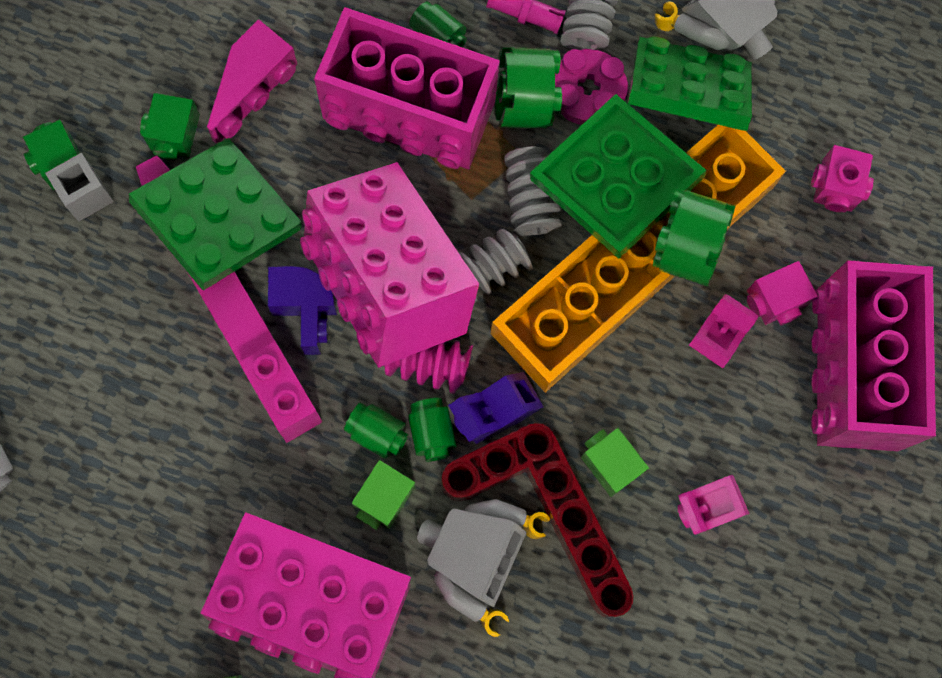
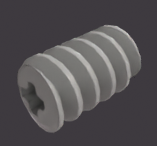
M569 0L565 16L566 20L563 25L564 33L561 35L560 40L561 44L570 50H595L607 47L610 41L607 34L611 32L613 26L610 20L614 18L616 12L613 6L617 5L618 0Z
M541 147L518 148L505 155L504 161L508 167L506 179L510 183L507 191L508 195L512 198L509 201V209L514 213L511 216V225L515 228L513 232L516 235H541L562 226L560 219L550 218V215L560 211V206L555 203H548V200H551V198L530 180V172L546 158L543 157L546 150Z
M505 229L497 231L496 240L491 237L484 238L482 241L483 249L476 244L469 247V257L459 252L479 282V287L488 295L492 293L490 280L493 279L501 287L505 286L504 272L507 271L515 279L519 278L517 265L520 263L528 271L533 270L531 259L521 240L513 232L510 233Z

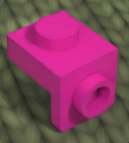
M725 294L702 324L689 346L721 368H724L744 336L757 321L758 315L731 296Z
M733 475L678 495L681 502L678 505L679 516L684 526L691 528L694 535L750 514Z

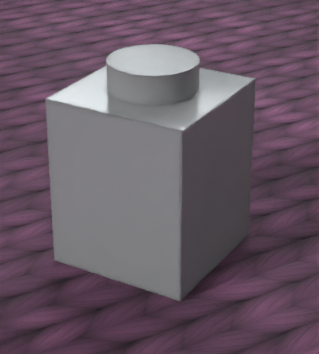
M82 153L45 173L65 207L78 222L114 202L97 173Z

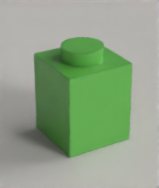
M619 428L609 435L602 429L584 443L588 450L581 456V459L610 497L649 469Z
M379 460L352 501L354 508L359 510L356 518L376 531L380 525L390 529L416 488L415 482Z

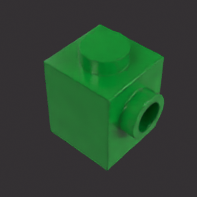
M154 93L149 114L145 113L141 120V136L150 150L153 151V154L167 160H176L177 156L189 158L200 114L192 99Z
M61 120L53 123H43L37 126L32 133L23 136L29 149L28 152L23 153L27 164L34 175L41 174L52 190L55 189L45 173L80 154L71 134Z

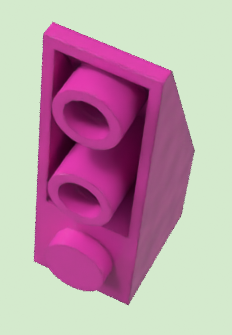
M259 19L231 46L207 125L208 131L216 144L224 138L228 139L235 136L242 126V120L252 110L254 112L260 110L268 101L269 92L278 83L285 84L295 73L297 61L293 47Z

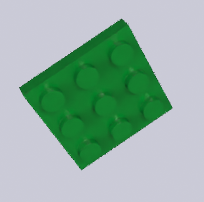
M639 36L628 104L747 131L752 118V62L746 61L743 57L736 54H725L723 56L710 53L705 48L697 45L684 47L670 44L668 40L661 37L644 38Z
M615 94L530 172V180L619 259L669 212L676 189L691 191L705 178L706 169Z
M230 138L217 143L129 193V203L203 291L301 230L302 221Z

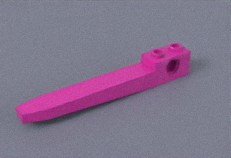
M157 155L136 166L142 186L170 171ZM231 273L204 291L190 276L285 442H290L322 423L312 402L236 273Z

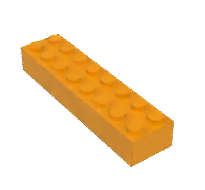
M717 125L686 152L706 169L705 178L691 192L736 205L730 227L768 194L786 172L746 131ZM669 212L619 259L591 235L492 322L490 334L545 393L675 277L659 271V268L653 267L657 252L655 250L656 243L662 227H667L670 217Z

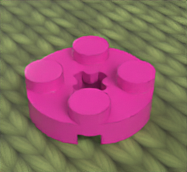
M572 49L568 51L561 60L559 73L555 74V87L562 88L561 114L567 120L582 125L615 94L625 101L628 82L622 61L599 50ZM586 79L594 81V85L599 87V90H593L591 95L584 94V88L578 86V83H584Z

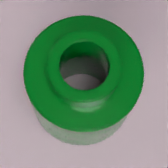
M426 1L414 11L410 18L409 26L416 32L460 47H464L467 37L464 36L466 27L438 4L432 5L429 1Z
M429 398L412 403L410 405L411 414L408 415L416 456H425L426 462L439 461L450 457L449 451L457 446L449 408L444 407L442 398Z
M361 402L354 408L344 427V431L351 435L350 439L383 459H386L390 453L397 456L409 434L404 432L405 422L373 404L367 406Z

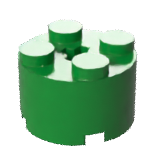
M501 47L497 60H500L499 68H504V70L499 75L495 101L496 121H500L498 126L544 129L552 127L554 111H560L562 106V88L555 87V74L559 73L561 63L560 51L551 50L550 48Z
M676 189L669 209L670 217L667 227H662L656 243L655 250L657 252L653 267L659 268L661 272L708 287L723 248L727 227H730L736 205L688 190Z

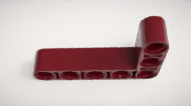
M539 423L527 425L452 461L445 467L442 473L443 491L447 497L459 502L469 500L526 472L546 514L550 517V522L594 610L603 617L610 618L624 615L630 610L634 598L632 588L554 433L549 427ZM528 436H539L545 441L546 451L539 455L531 454L525 448L524 440ZM501 453L509 460V469L502 473H495L488 468L486 459L491 454ZM456 471L468 473L472 478L471 487L462 492L452 489L448 482L452 473ZM550 472L560 474L565 482L564 490L558 493L548 491L544 486L543 476ZM572 509L582 515L584 522L580 531H570L563 525L562 515L564 511ZM587 547L597 549L602 555V565L596 571L589 570L582 563V552ZM607 585L616 587L622 596L621 604L615 610L606 608L601 600V593Z

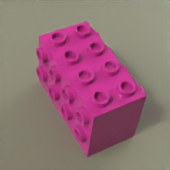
M344 7L314 77L322 117L326 119L329 125L340 130L351 128L363 132L366 138L374 142L384 143L386 140L400 145L403 151L411 155L421 156L422 153L437 158L438 162L452 169H458L459 167L470 169L496 101L500 60Z
M398 162L307 191L306 209L302 211L305 225L304 236L300 239L302 251L309 261L313 260L316 264L323 287L327 291L331 290L337 299L341 317L345 322H351L357 332V340L364 354L371 355L378 368L467 333L479 282Z
M847 261L818 287V290H815L818 297L812 301V311L814 314H818V329L814 330L812 336V351L817 353V369L813 371L812 391L817 393V409L813 411L811 420L812 432L817 434V446L901 451L936 436L933 267Z
M245 512L200 614L210 621L208 628L213 630L215 634L234 642H238L241 635L252 639L250 645L255 647V650L275 658H279L281 651L293 656L292 662L296 666L319 675L323 667L335 672L334 678H375L408 595L411 577Z

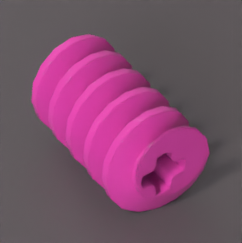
M455 341L449 350H445L444 343L384 365L385 374L391 377L400 367L401 379L407 381L415 371L419 385H423L429 376H432L433 388L437 390L440 389L445 380H448L449 392L455 394L461 384L464 383L474 345H471L463 355L460 350V341Z

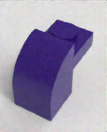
M297 266L268 267V308L272 316H301V348L304 355H321V343H328L329 338L328 318H321V315H337L332 291H327L321 283L319 274L310 269Z
M524 372L506 375L482 392L462 396L448 405L454 415V423L457 429L466 436L468 442L474 441L475 444L496 436L544 407Z

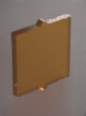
M487 122L470 169L463 167L452 169L439 163L437 158L429 157L446 174L447 181H453L473 200L508 169L504 161L505 155L515 150V148L503 137L502 130H496Z

